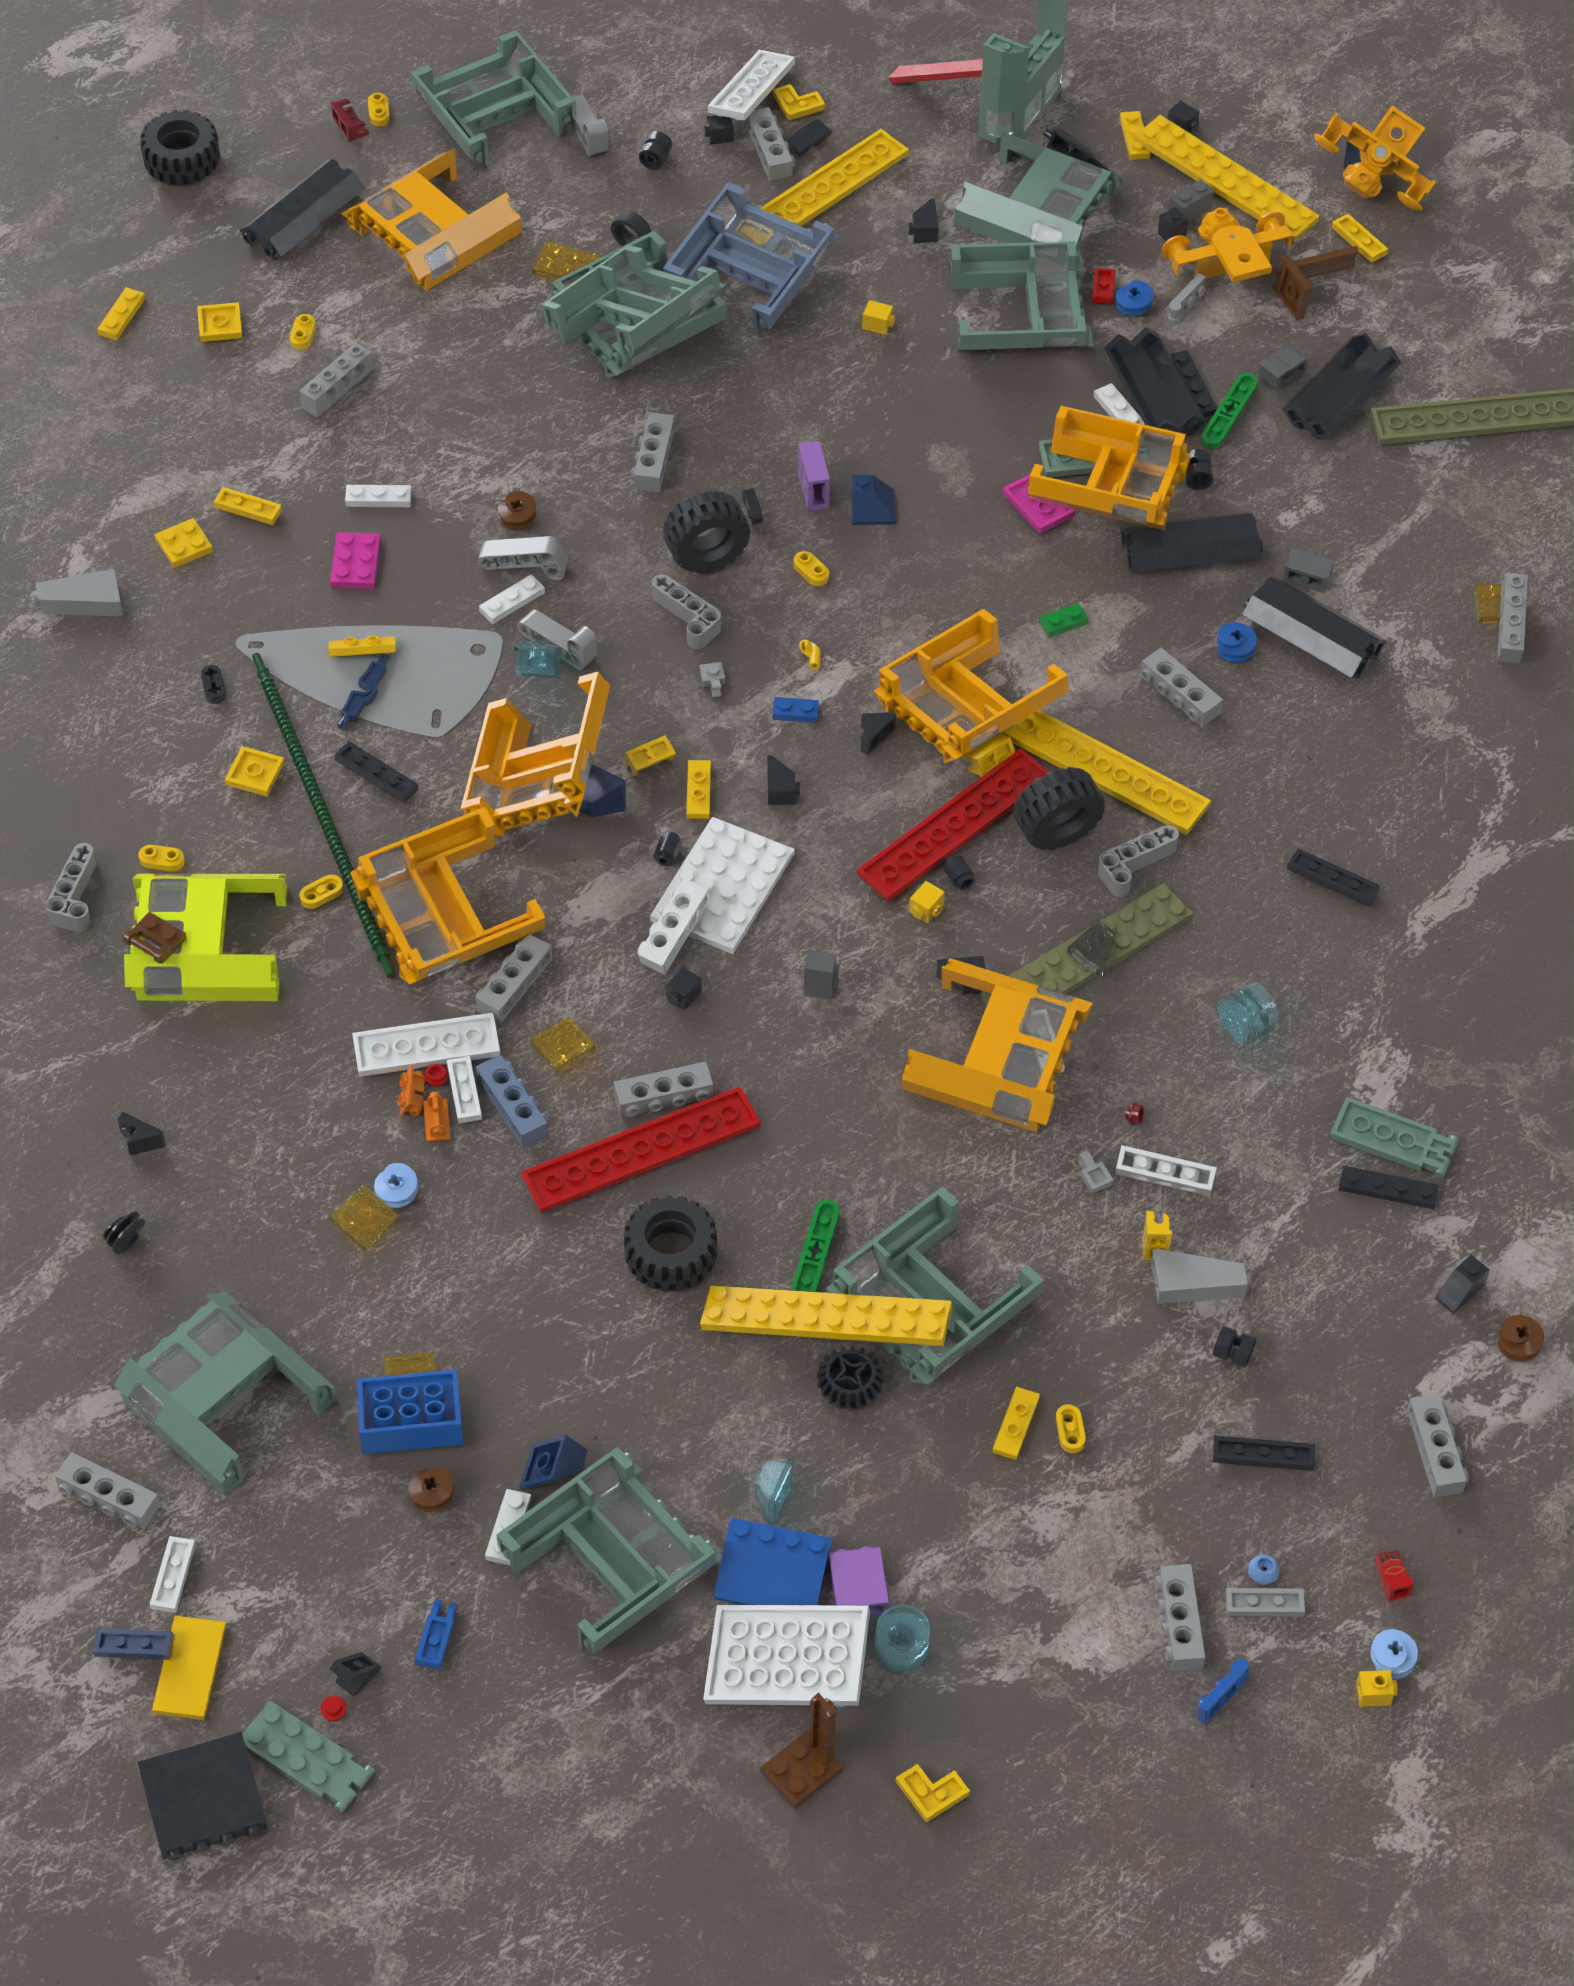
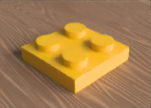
M239 302L197 306L200 342L242 338Z
M194 518L154 534L156 542L173 568L213 552L212 545Z
M242 746L225 778V785L268 797L285 764L284 757Z

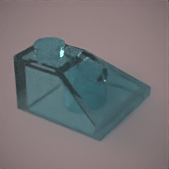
M519 640L514 643L516 675L560 679L558 646L542 642Z
M789 1458L764 1462L761 1471L757 1470L753 1477L752 1484L755 1485L756 1499L768 1524L774 1526L793 1485V1460Z

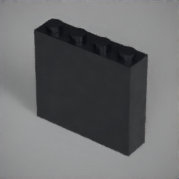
M242 1731L137 1762L163 1859L176 1860L183 1857L184 1853L190 1851L203 1852L210 1849L211 1845L217 1843L222 1845L235 1842L238 1837L244 1835L254 1837L267 1829L266 1819Z

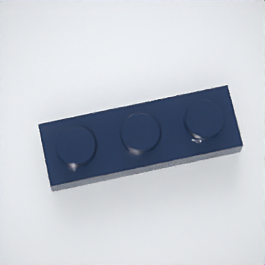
M98 1629L92 1652L95 1657L170 1660L175 1635L172 1631Z

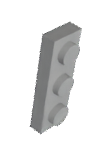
M1226 1588L1225 1591L1227 1616L1304 1617L1305 1615L1304 1589Z

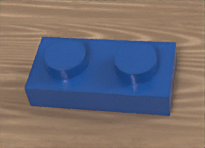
M774 697L772 720L817 723L819 700Z

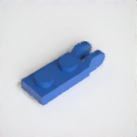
M435 1599L431 1614H428L415 1657V1665L441 1670L454 1626L457 1603L451 1602L448 1607L447 1616L444 1618L439 1617L442 1609V1600Z
M1244 1658L1235 1660V1663L1230 1667L1231 1672L1225 1678L1221 1677L1216 1682L1214 1690L1209 1695L1205 1694L1199 1700L1197 1705L1198 1720L1208 1724L1245 1684L1247 1679H1249L1248 1670L1250 1664Z

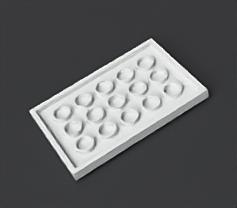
M712 817L651 913L650 921L658 922L663 906L666 903L669 904L673 897L672 892L675 886L681 884L685 878L708 889L711 898L690 932L689 937L734 954L794 856V849ZM682 904L679 908L685 909L689 904ZM671 923L667 927L674 928L677 926V923Z
M717 1605L703 1698L705 1704L810 1705L811 1698L819 1692L824 1699L829 1698L835 1706H859L870 1617L869 1606Z

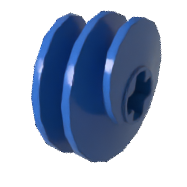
M1139 280L1121 287L1116 293L1115 305L1121 313L1131 316L1144 314L1152 306V288L1149 284Z
M1231 622L1223 625L1218 631V655L1229 662L1246 661L1255 652L1256 634L1251 627L1243 623Z

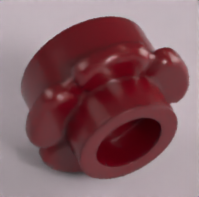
M1133 1102L1130 1106L1126 1107L1125 1119L1129 1120L1131 1125H1134V1123L1141 1124L1144 1116V1107Z

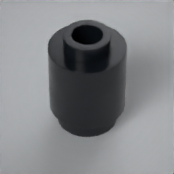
M671 831L665 832L660 836L653 855L658 864L670 866L675 863L681 848L680 836Z
M951 856L946 860L943 869L953 885L960 890L971 887L975 881L974 873L962 856Z

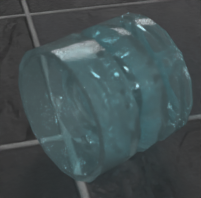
M1251 981L1239 988L1237 993H1230L1227 997H1223L1217 1002L1218 1017L1224 1029L1239 1043L1247 1042L1259 1032L1266 1031L1279 1021L1278 1009L1272 996L1263 985L1256 981Z
M903 1604L890 1607L878 1618L874 1642L875 1654L880 1663L889 1670L897 1672L912 1671L919 1667L926 1659L931 1630L929 1621L924 1613L916 1607Z

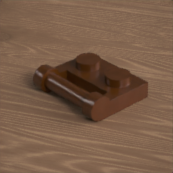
M149 911L132 930H128L124 934L122 941L129 946L137 947L152 956L157 963L163 964L187 937L185 932ZM140 936L144 937L145 939H147V940H149L150 942L156 944L157 946L161 947L162 949H157V948H155L154 946L148 944L147 942L143 941V940L140 939L139 937H140Z

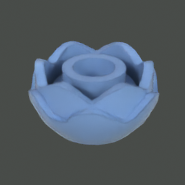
M1262 1554L1255 1556L1250 1561L1248 1574L1255 1583L1269 1585L1278 1580L1280 1566L1275 1558Z

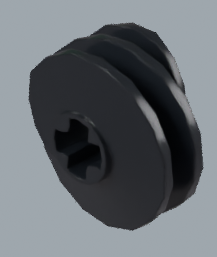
M137 1211L118 1218L104 1231L102 1236L106 1240V1244L112 1247V1251L115 1254L126 1252L138 1240V1232L144 1227L146 1221L143 1218L138 1219L140 1214Z

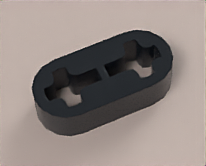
M754 488L742 490L743 503L751 525L762 523V511Z
M215 665L205 666L201 671L206 700L211 704H219L224 701L226 696L221 670ZM209 675H214L215 680H210ZM212 689H216L218 694L213 695Z

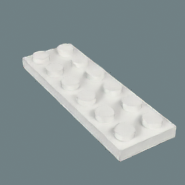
M758 50L708 105V113L716 114L720 117L734 118L735 120H745L795 65V57Z
M493 1013L352 1033L359 1077L408 1070L411 1065H413V1069L429 1067L432 1064L444 1065L447 1064L449 1059L470 1056L471 1060H478L500 1055Z

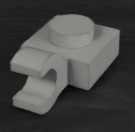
M722 663L699 665L703 687L710 686L712 698L721 697V685L725 684Z
M1089 1151L1079 1154L1081 1159L1078 1160V1164L1082 1169L1080 1176L1091 1194L1113 1185L1114 1180L1103 1162L1095 1164Z

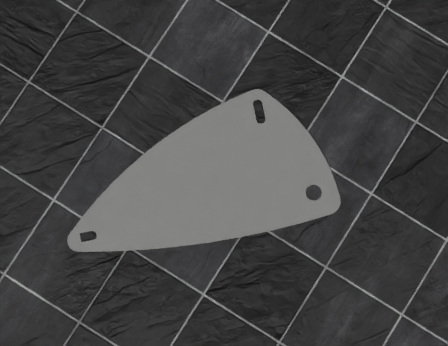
M387 625L281 630L242 635L236 640V647L252 661V655L260 653L265 667L269 668L270 674L313 699L341 711L351 691L365 692V690L358 686L359 678L372 661H378L381 654L330 657L329 641L344 640L348 637H355L357 639H366L368 636H379V638L395 637L396 652L387 653L390 659L386 663V673L378 684V694L371 704L364 707L359 718L390 728L430 737L443 736L474 708L495 674L503 644L502 637L492 631ZM249 642L264 643L262 648H248ZM475 644H481L485 647L486 651L484 654L476 656L470 652V649ZM436 709L441 711L439 728L431 726L432 713Z

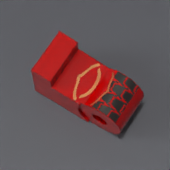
M1395 1549L1377 1553L1375 1556L1376 1566L1388 1601L1410 1597L1413 1582L1402 1564L1399 1551Z

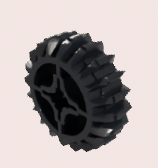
M842 1345L840 1352L833 1349L831 1356L826 1354L824 1362H820L817 1372V1386L821 1389L822 1397H828L829 1404L836 1401L837 1408H840L843 1404L849 1410L851 1405H855L859 1410L861 1403L868 1407L870 1400L875 1401L877 1393H881L884 1383L883 1368L879 1366L880 1361L878 1358H873L872 1351L865 1354L863 1347L857 1351L852 1345L850 1350H846ZM839 1369V1374H837L836 1378L832 1380V1373L835 1370ZM869 1375V1382L865 1386H862V1381H864V1378Z

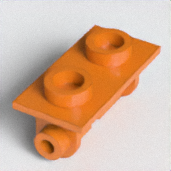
M413 1065L409 1067L406 1073L403 1072L400 1078L399 1086L402 1087V1092L397 1103L400 1107V1117L403 1116L405 1111L410 1112L413 1116H418L422 1112L423 1096L415 1094V1092L423 1094L425 1076L421 1071L413 1072Z
M431 1092L428 1100L423 1101L426 1141L451 1140L447 1099H442L439 1092Z

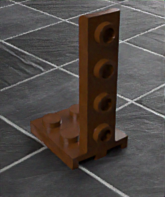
M1353 246L1292 261L1289 255L1282 256L1280 259L1283 263L1282 267L1276 273L1278 281L1272 288L1296 320L1304 319L1313 288L1311 283L1307 281V278L1354 267L1359 248Z
M819 1692L810 1700V1729L760 1767V1772L794 1809L843 1771V1766L834 1757L837 1709L829 1698L824 1699Z

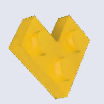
M791 84L773 89V97L788 121L825 110V103L817 91L798 96Z
M918 1764L896 1777L897 1785L926 1823L970 1795V1790L955 1770L934 1784Z

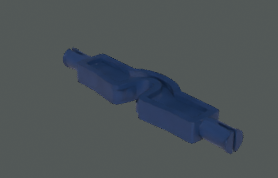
M382 653L377 662L372 661L359 678L358 686L365 690V692L351 691L346 704L341 710L342 718L337 724L340 730L345 731L350 721L355 722L364 707L375 700L378 694V684L386 673V663L390 659L387 653Z

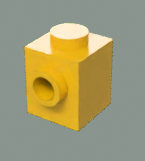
M869 300L863 313L862 329L886 335L889 327L892 328L895 322L893 306Z
M925 881L910 898L909 912L915 918L929 923L933 917H937L941 913L944 906L945 892Z
M1391 1670L1359 1672L1356 1682L1359 1706H1391L1393 1697L1397 1696V1682L1392 1680Z

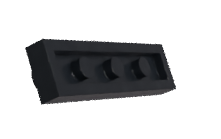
M1188 350L1170 354L1204 418L1213 416L1217 411V407Z
M350 741L334 755L336 762L403 804L419 790L416 782Z
M1299 848L1287 864V870L1370 907L1380 891V885Z
M1343 1165L1338 1190L1434 1210L1439 1185Z
M1214 1436L1212 1463L1314 1471L1315 1444Z

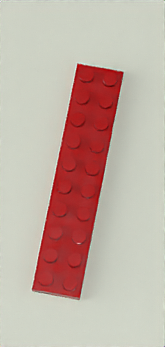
M1020 748L857 869V876L887 902L891 901L1014 809L1015 802L1018 800L1020 793L1024 792L1029 784H1033L1035 779L1045 776L1049 771Z
M741 1086L523 1170L521 1171V1177L540 1214L758 1129L761 1127V1122Z

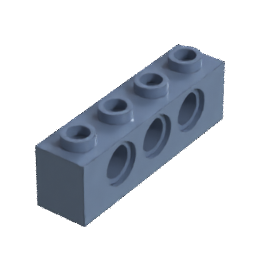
M499 1055L476 1066L477 1080L521 1147L525 1148L548 1136L547 1126H549L547 1116L544 1113H540L537 1109L538 1105L535 1098L527 1094L522 1079H517L514 1075L515 1071L509 1061L506 1062L502 1055Z

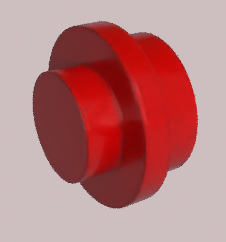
M432 1064L424 1073L425 1081L430 1086H441L448 1080V1071L441 1064Z
M339 1696L327 1697L321 1703V1715L331 1722L341 1720L347 1712L346 1702Z

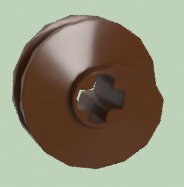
M523 491L508 493L505 500L498 506V520L502 526L508 529L518 530L526 528L534 522L537 515L534 498Z
M1513 1315L1502 1323L1497 1345L1500 1352L1506 1358L1517 1362L1529 1361L1540 1353L1544 1343V1333L1539 1323L1531 1317Z
M439 1466L420 1470L413 1475L409 1482V1498L416 1508L425 1512H435L445 1508L451 1502L454 1495V1481L451 1473Z

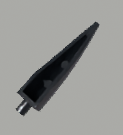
M1049 129L1044 131L1043 136L1049 139L1047 148L1081 160V166L1098 174L1102 173V169L1111 171L1093 152L1063 129H1055L1053 132Z

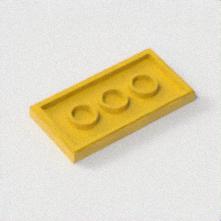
M174 1616L171 1631L174 1633L175 1639L170 1660H164L152 1708L153 1714L205 1720L226 1630V1622Z

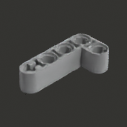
M582 94L574 96L573 99L576 101V117L569 122L587 155L592 156L609 151L608 128L603 118L596 119Z
M544 536L485 541L477 562L480 567L486 570L541 566L548 578L561 580L564 577L569 559L557 538Z
M660 574L652 579L653 600L688 623L687 644L690 648L702 649L721 632V613L717 608L667 575Z
M535 609L531 610L517 624L519 632L524 637L578 670H582L597 656V638L588 627L583 626L575 634Z
M1171 825L1162 826L1103 852L1099 858L1098 875L1108 890L1116 897L1127 896L1131 887V872L1176 852L1179 837L1178 829Z
M80 843L74 847L46 902L49 921L54 926L77 932L86 931L91 926L88 906L84 902L79 901L96 868L94 850L88 843Z

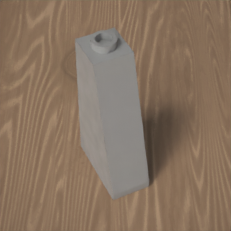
M114 569L35 583L37 592L33 593L35 606L40 605L41 614L123 616Z
M1153 1249L1151 1266L1158 1304L1246 1297L1247 1288L1251 1287L1250 1273H1246L1244 1263L1161 1249Z

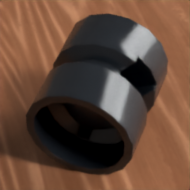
M660 131L651 132L639 153L640 163L651 170L660 169L672 148L671 138Z
M1202 449L1189 451L1188 453L1191 456L1185 476L1186 485L1193 490H1203L1210 487L1213 483L1210 453Z
M1223 1325L1217 1337L1212 1356L1223 1360L1230 1358L1233 1364L1246 1368L1256 1344V1337L1245 1333L1237 1335V1330Z

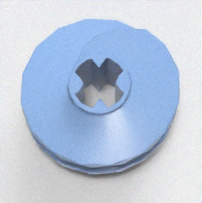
M403 1163L388 1165L375 1179L374 1190L378 1202L389 1208H401L412 1202L418 1192L415 1172Z
M1390 1629L1379 1633L1371 1646V1659L1376 1667V1671L1391 1670L1392 1679L1396 1680L1406 1677L1413 1671L1418 1658V1649L1414 1640L1400 1630Z

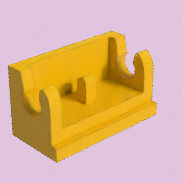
M999 733L971 748V751L962 756L964 760L972 764L968 767V770L982 777L1015 753L1011 737Z
M666 735L627 751L625 753L624 765L626 769L631 768V776L634 777L638 775V771L666 759L667 761L673 760L676 752Z
M1146 1211L1143 1231L1144 1260H1151L1153 1249L1170 1251L1172 1230H1169V1217L1167 1214L1163 1215L1164 1222L1158 1224L1154 1221V1212Z

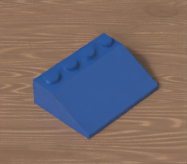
M457 1369L357 1379L359 1432L362 1454L463 1445Z
M731 1517L714 1599L739 1605H818L829 1564L832 1538Z

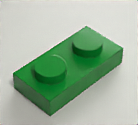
M1077 603L1040 616L1039 623L1050 638L1087 625L1089 618L1080 604Z

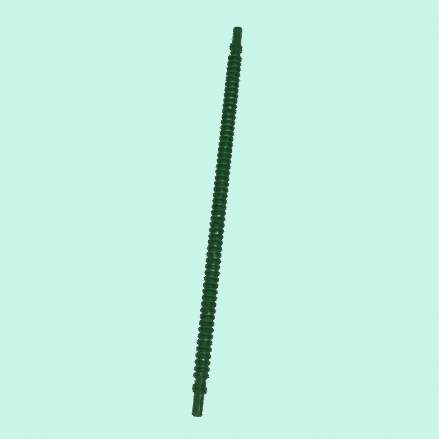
M254 653L252 659L257 668V676L261 679L263 691L267 696L293 762L297 767L323 834L326 835L325 839L328 840L327 843L330 845L329 847L332 850L331 852L334 855L342 879L346 884L348 893L351 895L350 897L353 900L363 929L366 930L365 933L368 935L367 937L370 940L372 949L376 951L377 961L381 962L387 978H393L396 974L389 959V951L384 948L386 944L383 941L377 922L374 921L375 917L372 916L373 913L370 911L371 909L367 901L363 900L360 902L350 873L354 870L353 866H351L341 837L337 832L328 807H326L318 783L314 778L294 726L284 707L280 693L276 688L274 679L270 677L269 668L265 667L260 653Z

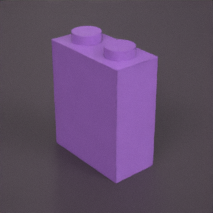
M820 441L798 444V475L807 509L812 511L829 508L830 478Z
M866 1546L859 1550L850 1551L840 1549L829 1553V1571L835 1606H869L870 1616L888 1614L889 1600L880 1547Z

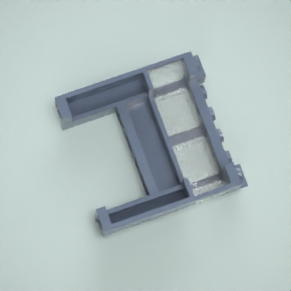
M728 182L663 267V272L697 282L699 280L696 270L704 266L771 294L772 296L765 305L756 302L752 307L754 333H758L761 329L767 327L771 329L839 235L835 234L833 227L817 220L813 224L812 230L805 229L792 221L789 222L776 214H771L758 206H753L751 197L746 195V189Z

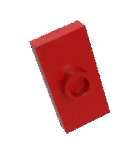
M1095 268L1092 303L1113 304L1116 269Z

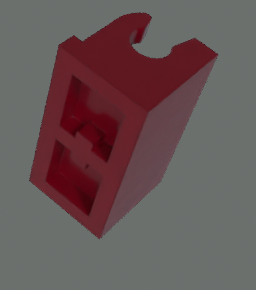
M349 99L330 102L332 118L349 142L369 135L368 129L365 128V122L360 121L353 107L342 108L344 105L351 103Z

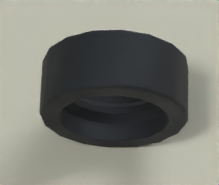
M629 210L622 211L611 224V233L621 246H625L651 232L648 222L641 215ZM625 225L628 226V227H630L632 230H634V231L636 232L637 236H635L634 234L630 233V232L626 229Z

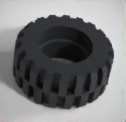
M172 110L171 113H162L160 117H154L151 123L148 122L141 133L140 144L144 166L148 173L153 177L155 176V179L160 182L165 181L169 185L175 183L177 186H183L185 183H188V185L194 184V181H201L205 176H209L213 169L215 170L220 160L218 136L215 126L205 116L201 117V114L197 112L190 113L189 110H183V112ZM176 146H190L181 150L171 149Z
M709 490L702 494L698 492L690 498H684L681 504L677 503L673 507V512H669L666 518L667 521H665L663 526V537L674 561H676L679 567L692 573L695 571V573L703 574L704 571L711 573L718 568L721 570L728 563L732 564L736 561V557L741 556L744 552L743 548L747 547L751 531L738 501L733 496L727 493L724 494L721 491L713 493V491ZM711 528H715L710 533L703 536H699L702 532Z
M1068 767L1067 769L1059 768L1055 772L1050 771L1045 776L1035 779L1033 784H1029L1025 791L1020 793L1014 805V818L1030 845L1041 850H1046L1047 848L1054 850L1057 847L1063 848L1071 842L1075 843L1080 837H1085L1091 829L1097 826V822L1102 819L1105 810L1104 797L1091 775L1083 769Z
M666 1195L664 1199L656 1197L651 1199L649 1204L647 1202L641 1204L639 1211L634 1210L630 1215V1220L625 1225V1260L630 1272L633 1275H637V1280L641 1283L648 1282V1287L653 1289L660 1287L662 1291L668 1292L669 1289H676V1291L684 1290L685 1286L691 1288L697 1285L698 1279L703 1281L708 1276V1272L712 1271L715 1266L718 1253L716 1224L714 1219L709 1217L707 1209L704 1207L700 1208L699 1203L694 1200L689 1202L686 1197L679 1196V1198H673L672 1195ZM669 1232L685 1235L693 1242L688 1249L677 1254H663L654 1250L649 1245L650 1241L656 1236Z

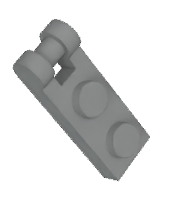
M1198 273L1169 304L1168 323L1172 325L1178 324L1180 316L1193 306L1194 301L1198 297L1203 296L1206 290L1205 276Z

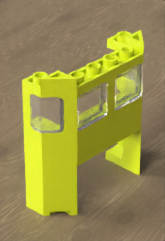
M136 874L132 878L137 902H139V907H135L134 910L135 921L138 923L150 911L185 932L187 937L163 964L157 963L152 956L131 945L130 954H124L125 987H131V990L135 991L137 1001H278L280 980L276 955L222 953L228 892L275 893L276 905L286 906L287 882L285 874ZM142 936L139 937L140 939H142L143 941L147 942L148 944L154 946L155 948H157V949H162L161 947H159V946H157L156 944L150 942L149 940L145 939L144 937H142Z

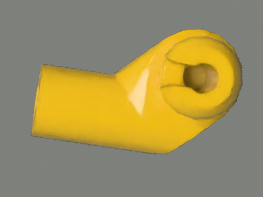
M807 639L802 640L799 648L810 659L809 668L812 670L819 669L821 659L820 648Z

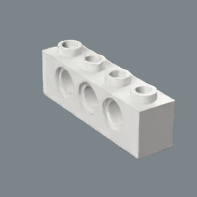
M685 878L681 884L675 886L672 892V899L669 904L666 903L663 906L661 917L658 922L652 924L649 937L638 948L641 964L664 975L711 899L708 889ZM682 904H689L685 909L679 908ZM671 923H677V926L674 928L667 927ZM659 942L666 943L663 947H656Z
M1121 1145L1115 1174L1210 1196L1217 1167Z

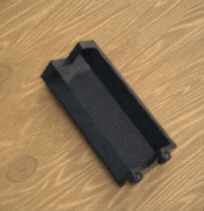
M330 159L319 165L239 231L244 241L251 247L261 244L268 257L272 260L282 257L351 201L365 187L349 168L344 170L338 166L336 160Z
M1145 327L1132 340L1118 334L1104 347L1145 425L1186 434L1185 437L1194 434L1207 422L1158 333ZM1150 434L1152 437L1162 442L1174 440L1172 438Z
M1366 333L1352 336L1282 410L1291 424L1297 429L1304 428L1310 431L1311 436L1317 440L1331 437L1396 370L1401 361L1391 346L1376 349Z
M1249 512L1166 521L1165 531L1142 525L1120 527L1122 549L1127 550L1128 569L1132 573L1261 558L1260 552H1263V542L1259 539L1255 517Z
M1269 577L1244 604L1245 610L1242 615L1351 678L1360 677L1369 659L1376 660L1387 641L1276 577Z

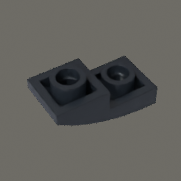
M816 119L798 130L787 142L802 156L814 144L816 146L820 145L832 134V131L819 119Z

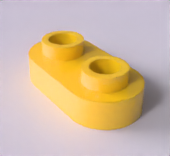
M382 93L370 95L368 97V109L371 124L378 127L387 125L390 121L387 96Z
M302 314L296 317L290 334V344L294 349L304 350L311 345L316 330L315 318L312 315Z
M802 551L794 556V569L811 585L823 586L828 583V568L812 553Z
M146 845L138 853L140 864L149 869L174 872L180 870L185 864L184 854L177 848Z
M327 875L302 888L299 894L302 906L307 909H315L339 897L343 892L342 879L337 875Z
M1067 1404L1061 1406L1056 1412V1426L1060 1446L1068 1453H1078L1084 1448L1086 1439L1081 1412L1074 1405ZM1067 1418H1068V1419H1071L1072 1421H1071V1422H1066V1421H1064V1419H1067ZM1073 1440L1076 1444H1070L1068 1441Z

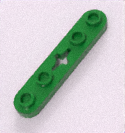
M1243 373L1237 377L1203 431L1201 441L1204 447L1217 449L1223 444L1257 389L1258 379L1255 375ZM1234 406L1233 411H1230L1228 416H1226V411H1229Z
M822 1200L815 1207L791 1291L817 1292L839 1219V1206L833 1200ZM816 1244H819V1253L816 1254L814 1261H812V1252Z

